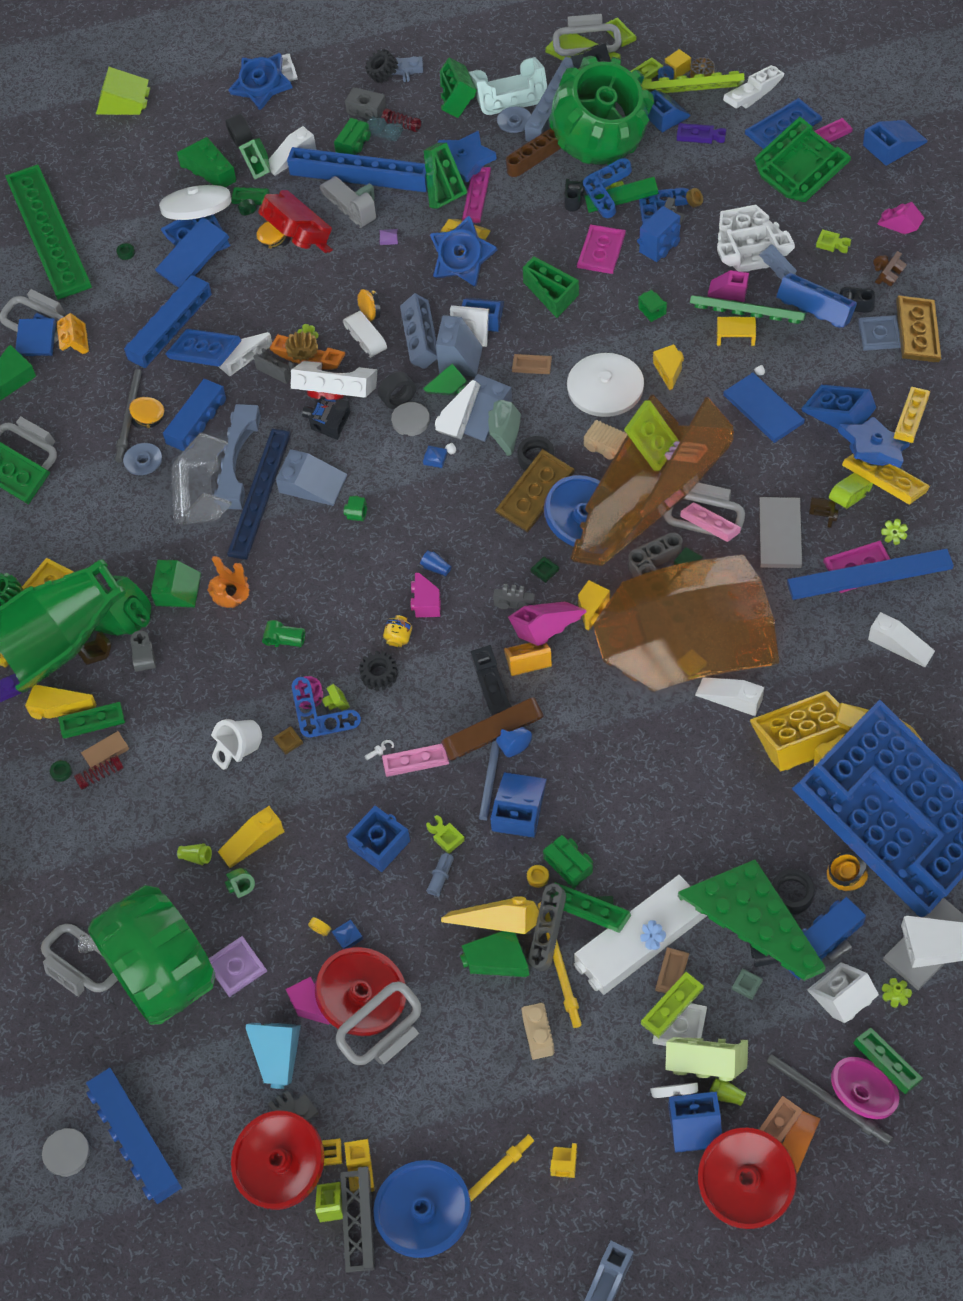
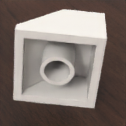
M842 962L807 989L833 1018L843 1023L853 1019L855 1014L870 1005L872 1000L879 995L868 973Z

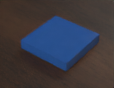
M54 318L19 319L16 350L22 356H53L56 320Z

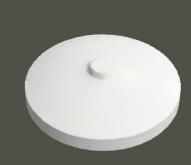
M199 185L184 188L167 195L161 200L159 206L161 214L166 218L189 220L215 214L229 206L232 200L230 191L225 187Z
M598 353L576 363L568 375L567 390L573 404L583 412L594 416L610 417L629 411L639 402L644 390V378L639 367L630 359L614 353Z

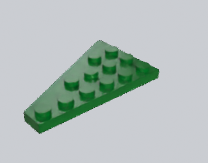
M756 860L678 891V898L681 901L685 900L693 905L696 911L707 915L710 920L722 928L730 929L738 935L739 939L750 943L759 952L766 956L770 955L781 962V966L793 971L796 976L804 981L825 972V965Z

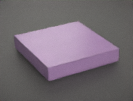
M243 936L209 958L215 970V978L229 997L267 972V969Z

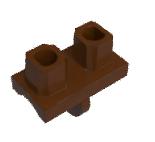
M897 251L890 261H888L887 255L875 257L873 261L875 270H882L875 283L880 285L883 281L889 286L894 284L898 276L890 270L892 269L897 274H900L907 265L899 259L902 253Z

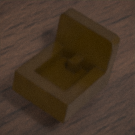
M812 497L809 514L829 517L827 527L831 528L832 522H837L839 510L835 509L836 503L832 500Z
M97 632L95 641L85 643L78 654L86 665L105 660L109 656L111 642L102 632Z

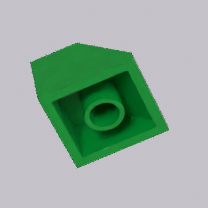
M157 560L151 590L155 606L195 607L201 572L178 560Z

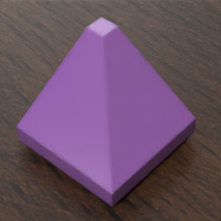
M398 229L380 230V245L398 244Z

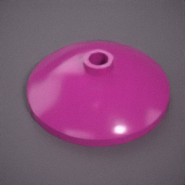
M847 1057L840 1060L832 1070L831 1081L836 1095L854 1113L866 1118L883 1119L892 1115L899 1105L897 1086L871 1061L859 1057Z

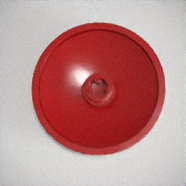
M362 947L347 948L333 954L322 965L315 982V998L323 1016L329 1023L339 1029L342 1024L392 982L405 983L398 967L388 957L378 951ZM399 991L393 992L347 1033L356 1036H371L387 1030L401 1015L406 1003L405 996Z
M272 1111L253 1119L239 1134L231 1156L232 1177L239 1192L249 1202L270 1210L286 1209L303 1201L316 1187L324 1167V1147L319 1133L308 1120L289 1111Z
M737 1128L719 1135L706 1148L699 1164L698 1184L705 1204L717 1218L737 1228L755 1229L775 1222L788 1210L796 1192L797 1173L789 1151L776 1137L759 1129Z

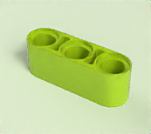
M853 473L833 487L829 499L848 509L866 496L865 493L871 490L873 483Z

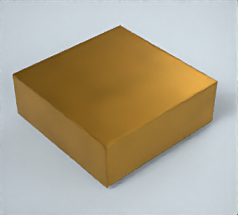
M291 726L273 737L285 755L303 744V741Z

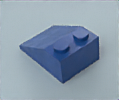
M821 385L801 409L802 412L839 429L840 424H864L876 409V405L870 389Z

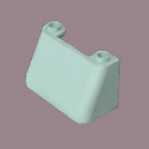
M536 57L526 59L521 63L520 75L488 82L484 71L475 70L469 72L477 89L476 98L484 114L493 115L500 113L508 107L517 106L524 108L538 104L547 89L545 68Z

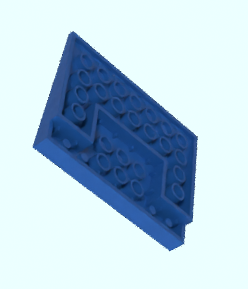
M878 700L805 774L792 790L919 917L923 918L963 878V781L881 700Z

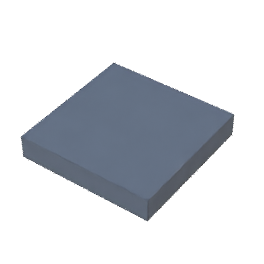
M896 315L858 318L863 351L901 348Z

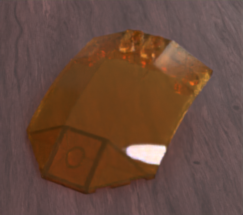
M744 555L677 564L623 581L593 624L603 661L610 666L614 665L623 671L624 675L632 680L640 681L653 692L710 675L779 664L774 617L762 581Z

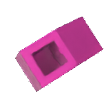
M913 202L900 204L893 209H886L881 214L882 217L877 224L902 234H908L918 230L924 217Z
M730 270L711 280L708 297L745 302L749 273Z
M415 573V581H411V592L415 593V598H411V610H415L416 617H440L441 599L439 589L420 573Z
M311 977L286 989L298 1016L328 1025L331 1024L323 1016L317 1005L315 984Z

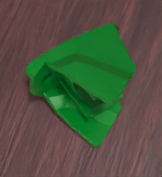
M114 575V579L119 586L124 588L126 594L112 605L95 631L117 636L122 634L131 635L148 625L152 606L147 596L133 581L126 576Z

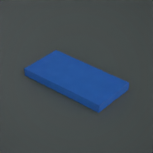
M798 98L746 129L745 134L764 150L799 116L811 126L822 121V117Z
M202 217L158 265L155 271L179 289L185 280L191 275L195 276L229 239V236Z
M186 329L166 352V356L173 360L220 367L240 344L241 339L235 335Z
M754 373L740 380L723 393L724 397L774 443L804 424L805 419Z

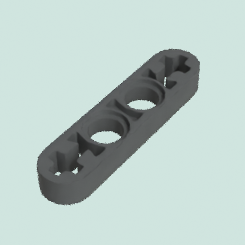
M555 883L548 885L543 892L529 954V963L537 971H545L551 966L566 900L565 890ZM557 891L559 893L558 896L552 898L551 894H555ZM550 911H554V919L550 922H546V914ZM544 933H549V941L542 944L540 942L541 936ZM541 957L544 958V961H540L539 963L536 962L537 959H541Z

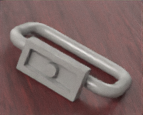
M602 14L568 17V27L559 28L554 32L553 47L558 55L573 56L590 47L562 49L559 40L561 35L612 31L615 43L607 46L608 53L615 52L621 46L620 30L616 25L602 24Z
M31 289L27 294L29 299L23 296L13 297L0 313L1 323L18 332V324L7 319L9 312L18 303H22L50 318H54L56 321L64 317L65 311L59 302ZM57 330L55 332L54 343H56L59 340Z
M21 416L16 421L18 426L13 423L0 425V436L4 431L10 430L47 451L49 457L41 467L49 470L57 458L56 449L52 446L55 440L49 432Z
M692 481L690 492L676 491L669 495L663 516L669 525L713 535L691 522L672 517L671 512L674 502L681 498L736 511L737 518L735 524L742 529L745 511L740 504L730 501V489Z
M72 924L59 925L43 940L41 951L46 958L43 961L45 973L79 997L85 990L84 986L93 992L107 991L118 981L114 973H112L104 982L95 983L50 950L51 944L60 935L71 933L101 955L91 936Z
M392 982L337 1030L336 1043L339 1049L351 1063L356 1065H365L374 1058L379 1064H386L419 1034L414 1026L411 1025L420 1017L421 1003L405 983ZM393 992H401L412 1006L410 1015L362 1056L356 1055L345 1041L347 1032Z

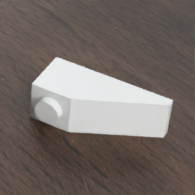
M304 126L291 133L269 158L270 171L274 176L288 168L287 158L292 147L316 150L314 135Z
M266 332L241 339L240 344L219 368L228 376L233 375L251 362L256 353L262 354V348L266 350L270 348L272 344L270 333Z
M472 380L442 410L440 416L435 421L436 431L460 440L462 439L480 388L479 383Z
M881 612L870 628L869 641L923 667H926L935 652L900 621Z
M703 677L695 696L756 716L763 700L764 687L745 680Z

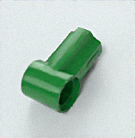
M271 620L266 624L262 642L266 646L275 645V647H279L281 644L302 647L306 632L303 628L284 626L281 622Z

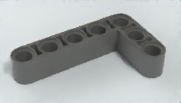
M668 533L630 551L628 568L669 631L675 635H680L687 630V613L656 569L657 566L677 558L682 552V537L678 533Z

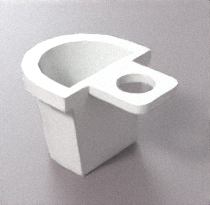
M225 719L218 722L211 734L217 741L212 755L213 760L224 770L228 768L232 757L237 762H240L244 756L256 751L262 739L259 725L253 720L234 721ZM220 751H222L225 755L224 762L220 760Z

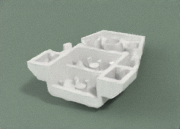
M757 205L720 212L717 252L723 263L733 266L739 272L768 268L769 265L763 261L759 254L771 244L783 256H787L795 248L790 234L787 231L782 232L777 222L773 224L769 221V215Z

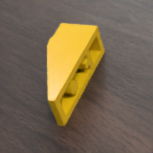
M35 685L32 687L25 706L31 717L35 719H42V717L50 719L96 708L97 704L93 695Z
M270 806L264 808L252 816L218 851L219 855L229 868L233 867L284 833L281 820Z

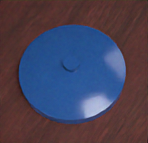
M575 475L559 480L552 486L544 502V514L550 529L559 539L576 548L597 549L603 547L616 537L622 526L623 510L619 499L607 485L592 477Z
M430 1160L411 1162L395 1170L381 1185L374 1202V1220L382 1239L397 1253L413 1258L431 1257L449 1249L463 1235L471 1215L470 1195L461 1176L451 1167Z

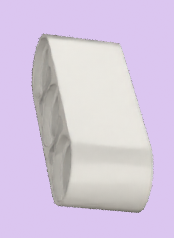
M361 311L343 319L345 328L351 331L349 333L356 341L360 342L359 345L366 353H369L370 358L387 349L384 338Z

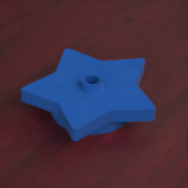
M281 53L269 58H242L239 78L229 88L230 94L250 98L256 107L261 110L273 95L291 89V82L282 74L283 58Z
M479 131L460 140H438V143L447 142L461 178L465 182H469L474 174H478L485 164L497 159L496 152L481 145Z
M470 216L466 217L450 232L430 234L438 252L433 277L459 276L471 285H477L481 264L493 255L498 248L478 237Z
M875 417L870 418L862 425L840 424L838 432L850 442V450L854 454V458L873 465L883 466L891 464L901 468L903 463L901 451L908 448L911 444L910 442L894 439L895 433L889 431Z

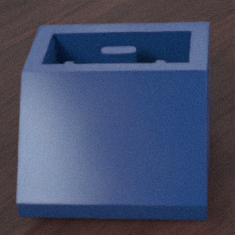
M656 89L651 91L654 103L648 118L661 132L690 117V114L671 96Z
M475 298L463 299V307L489 309L488 331L499 332L504 301Z
M717 1092L669 1097L668 1109L675 1153L704 1150L715 1138L722 1134Z

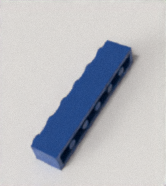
M193 275L185 280L181 287L171 295V298L160 307V310L138 331L131 342L127 343L124 348L127 359L146 368L212 295L209 283Z
M108 1068L86 1082L90 1089L86 1094L92 1104L97 1102L101 1108L97 1113L103 1123L108 1121L112 1128L108 1131L114 1142L119 1140L123 1147L119 1150L124 1159L132 1161L134 1166L130 1169L137 1181L143 1180L145 1186L142 1187V1190L148 1200L153 1198L158 1204L182 1189L112 1069Z

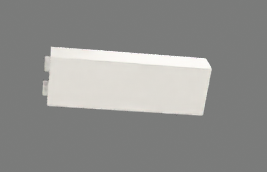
M680 875L676 876L631 910V917L620 933L607 928L574 953L575 968L580 974H586L589 978V984L595 991L600 990L605 995L707 916L696 911L695 907L685 900L681 901L678 898V891L690 887ZM650 920L660 924L662 930L666 933L664 942H659L660 948L657 950L647 949L645 947L646 942H642L640 939V935L645 934L642 931L643 924H648Z

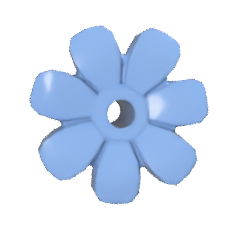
M650 920L648 924H643L642 931L645 934L640 935L641 941L646 942L645 947L649 950L659 949V942H664L666 938V933L662 930V926L656 924L654 920Z

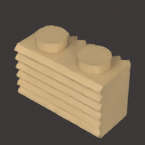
M595 420L584 435V446L591 452L596 451L603 454L609 460L619 461L629 446V436L621 430L619 431L614 427L608 426V424L605 425V423Z
M538 1003L522 1007V1016L532 1060L552 1056L555 1053L545 1004Z

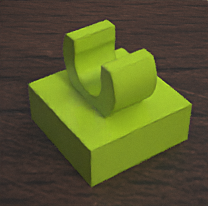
M334 684L326 688L329 695L322 699L325 707L328 706L329 710L338 707L342 711L350 708L341 689Z

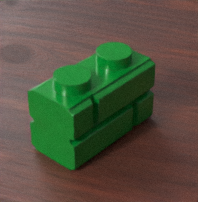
M350 118L334 141L335 152L352 155L360 153L365 141H369L371 136L369 124Z
M561 835L554 843H551L544 849L543 858L572 888H575L593 873V861L586 853L582 855L577 850L578 846L571 838L567 839L564 835Z

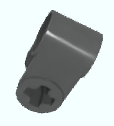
M145 631L134 632L130 641L135 672L157 668L154 663L156 659L153 646L148 634Z

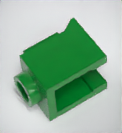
M650 290L638 297V308L650 322H653L666 315L667 302L663 301L656 292L654 293Z

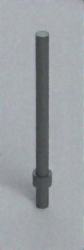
M140 369L134 370L121 435L116 444L117 453L115 461L118 463L123 462L124 453L128 449L129 442L127 439L132 421L129 407L130 403L137 398L142 374Z
M773 1054L768 1058L767 1062L862 1127L863 1132L869 1136H875L886 1145L890 1144L893 1137L877 1127L878 1124L870 1118L867 1120L863 1116L854 1113L840 1100Z

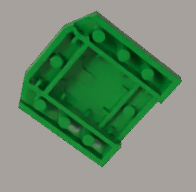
M799 116L754 159L760 177L786 198L806 202L851 161V156L838 146L835 148L813 131L812 126Z

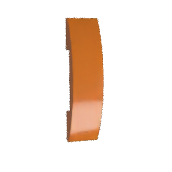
M277 334L270 346V351L288 361L298 364L303 361L322 363L323 370L338 368L345 356L343 351L327 348L326 351L317 350L314 358H309V360H293L292 357L288 356L285 345L288 337Z
M802 1111L783 1142V1145L787 1148L794 1161L797 1174L820 1122V1118Z

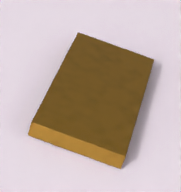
M898 295L896 304L902 358L940 362L941 351L935 300Z
M542 449L496 508V513L528 532L543 514L544 502L552 486L559 480L572 476L575 472L574 468Z

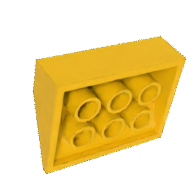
M828 691L750 719L769 758L780 772L789 770L802 763L810 762L814 759L815 748L820 744L828 743L835 740L839 735L848 732L834 723L839 703Z

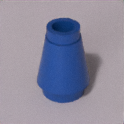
M429 550L424 554L420 562L424 569L445 577L452 568L434 551L430 552Z

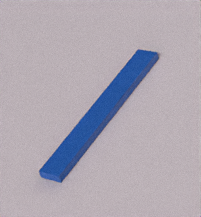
M942 549L787 579V585L792 600L951 570L954 565L948 549Z

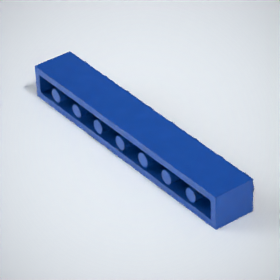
M295 147L291 148L287 158L289 173L293 176L329 180L336 176L342 182L364 185L370 183L372 186L427 192L428 189L424 163Z

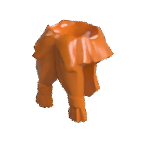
M213 556L212 561L219 575L210 580L207 591L217 605L234 608L249 596L248 578L244 575L242 564L235 563L233 565L235 571L232 572L223 565L220 557ZM226 586H235L236 593L233 596H229L226 592Z

